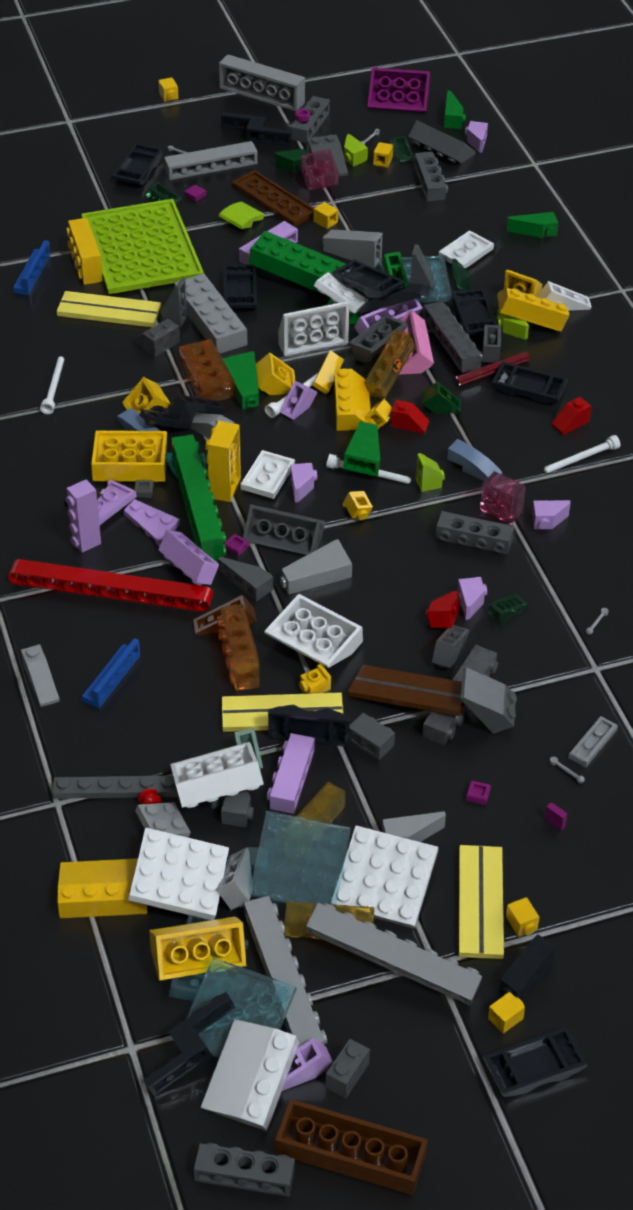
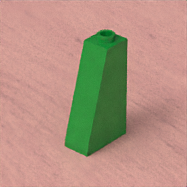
M254 351L221 359L222 374L241 408L244 410L259 406Z
M360 421L345 452L343 469L378 477L380 467L378 427L376 424Z

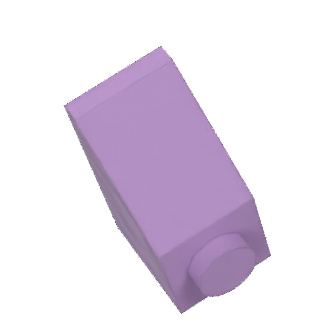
M470 121L469 127L466 126L465 129L467 142L478 152L482 153L487 138L488 123Z
M295 381L281 407L280 413L293 420L310 408L317 391Z
M312 463L290 464V478L295 502H299L314 489V481H317V470H313Z
M570 500L533 501L532 518L534 529H553L569 516Z
M481 577L458 580V596L465 620L470 619L484 604L487 586L483 584Z

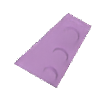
M110 479L107 482V488L102 489L97 500L99 525L137 497L136 491Z
M135 499L124 509V515L137 527H141L148 537H152L159 547L165 531H175L180 525V519Z

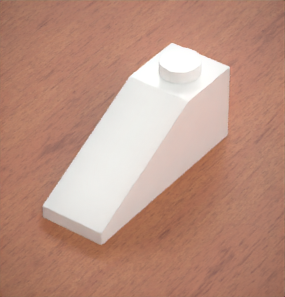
M549 281L538 294V298H546L551 302L566 305L568 311L590 310L592 308L589 297Z

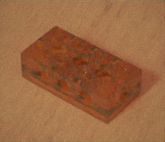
M212 339L179 347L180 364L199 398L218 401L235 396V380Z
M244 605L221 607L220 616H217L219 628L221 627V629H218L219 640L223 641V655H227V658H225L226 667L231 670L229 672L230 682L235 684L236 691L260 687L259 659Z

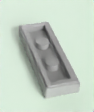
M600 716L569 753L568 758L587 767L617 731L618 725Z

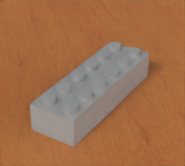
M232 55L225 56L219 62L221 89L293 111L299 110L305 103V77Z
M201 274L186 279L187 315L215 353L218 355L246 346V327L206 275Z

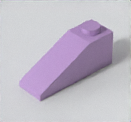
M313 1037L297 1048L282 1091L315 1079L330 1069L334 1062L326 1046Z

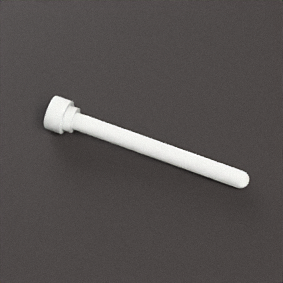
M58 357L47 398L41 402L40 410L44 414H51L54 411L55 403L53 399L64 363L63 357Z
M317 374L303 384L311 387ZM287 396L277 403L271 402L265 406L266 414L271 418L277 416Z
M616 435L610 436L605 440V443L548 465L544 468L545 473H550L604 450H616L621 446L620 440Z
M329 454L326 467L330 469L343 468L344 461L340 460L337 455ZM379 470L378 477L406 484L411 482L410 477Z

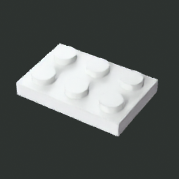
M469 230L440 250L438 257L464 270L493 250L494 243Z
M329 272L319 278L314 284L320 293L328 295L335 303L348 301L349 312L351 313L358 312L369 301V299L354 289L346 288Z
M262 450L243 479L241 490L274 499L290 474V464H295V459Z

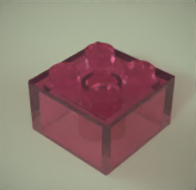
M331 149L301 155L300 167L308 191L338 185L339 172Z
M494 471L483 483L480 510L512 525L523 513L526 486Z

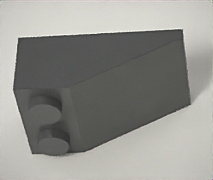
M330 134L307 139V155L318 180L348 175L343 151L337 135Z
M468 667L463 668L460 699L493 734L514 727V718L516 717L515 703L517 701L515 693L497 680Z

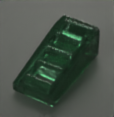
M406 136L391 138L390 144L393 145V152L398 161H414V156Z
M158 181L150 186L147 191V197L155 201L173 199L175 204H177L182 199Z
M452 259V274L459 290L471 289L472 275L457 259Z
M514 594L488 604V614L501 624L527 609L529 604L518 594Z

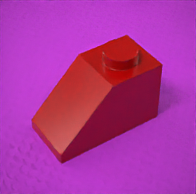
M581 397L568 402L552 422V427L562 435H565L588 423L592 406Z
M396 400L391 411V427L425 434L429 425L428 418L413 403Z
M453 591L431 601L429 609H426V620L429 621L430 628H449L454 626L460 609L458 592Z

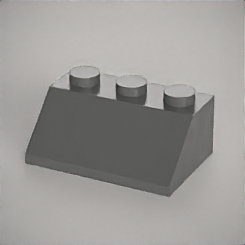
M387 315L383 316L349 342L355 359L364 363L369 362L374 356L402 336L408 324Z

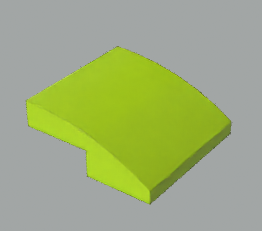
M237 202L221 211L219 217L244 229L252 227L253 221L263 220L264 213L244 202Z

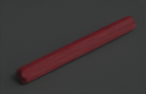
M527 352L514 355L481 367V369L459 375L455 378V382L458 386L465 385L497 373L502 361L519 365L529 361L530 355Z

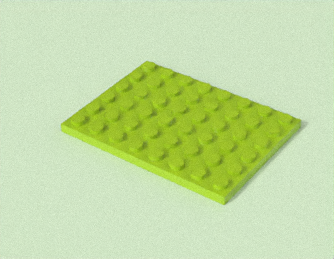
M173 199L81 214L82 218L88 219L101 254L102 275L108 294L171 284L180 281L182 277L188 279L204 274Z

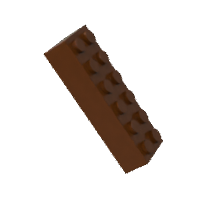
M290 1099L275 1139V1154L287 1155L303 1163L414 1195L427 1154L428 1139Z

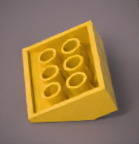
M96 431L91 464L93 481L104 482L111 479L118 482L136 480L165 482L167 431Z
M138 859L61 862L58 882L60 918L147 914L146 904L128 900Z

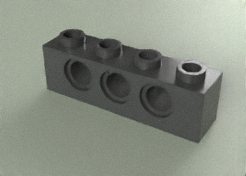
M313 96L307 102L304 109L310 112V119L306 122H299L295 119L289 127V130H292V140L307 143V139L313 136L329 114V99Z
M433 152L415 153L414 167L427 202L445 200L446 193H448V185L445 184L444 175L441 174V167L438 166L437 157L435 158Z
M442 511L436 527V539L508 554L513 540L514 526Z
M200 1143L194 1166V1179L198 1182L290 1197L295 1172V1159L287 1155L276 1156L266 1154L263 1151L251 1152L242 1150L239 1147L226 1148L214 1143ZM219 1162H225V1163H226V1164L223 1165V1166L217 1165V1163H219ZM249 1166L250 1168L243 1170L240 1167ZM265 1170H273L274 1172L268 1174V1173H265L264 1171H265Z

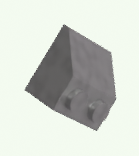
M166 319L135 337L133 342L156 357L180 342V329L177 324Z

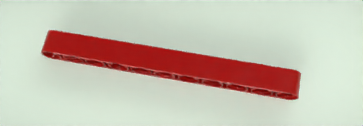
M21 559L13 562L8 575L10 582L17 585L201 612L209 609L214 594L213 590L206 586Z

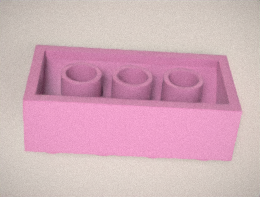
M411 310L400 319L408 324L403 335L390 344L393 363L394 360L401 356L408 344L406 348L408 351L401 362L400 371L396 373L397 375L423 373L434 364L425 320Z

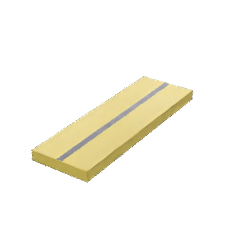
M65 291L57 309V316L154 327L161 310V302Z
M342 693L222 697L223 732L243 731L254 728L255 731L268 730V710L278 706L294 704L304 710L317 711L329 708L343 713Z
M460 845L459 957L503 959L502 847Z

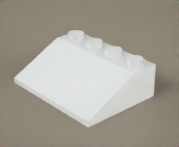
M346 301L283 314L278 330V344L284 356L348 343L349 302Z
M300 594L293 599L264 631L266 635L327 668L352 655L363 642L361 626Z
M250 742L170 764L182 808L195 807L204 801L213 802L221 796H234L239 791L246 789L255 790L260 785H263L258 761Z
M234 1019L201 1109L267 1132L300 1043L297 1036L275 1028Z

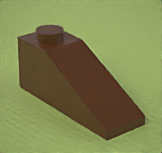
M243 595L193 619L197 636L241 630L257 622L254 607Z

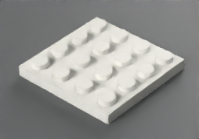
M355 826L331 905L335 908L415 929L437 857L438 847Z
M145 828L128 900L215 920L220 897L217 888L224 876L229 848Z

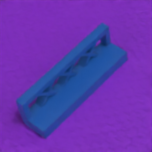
M44 240L39 250L34 249L13 286L14 293L30 295L50 258L49 241Z
M134 638L128 646L123 644L82 695V702L100 709L140 657L138 639Z

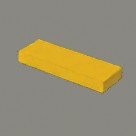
M330 350L312 385L327 394L334 382L335 369L341 368L344 359Z

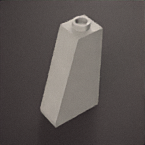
M331 229L323 237V251L349 260H357L375 268L382 260L383 233Z
M337 539L282 569V577H280V584L290 595L352 577V563Z

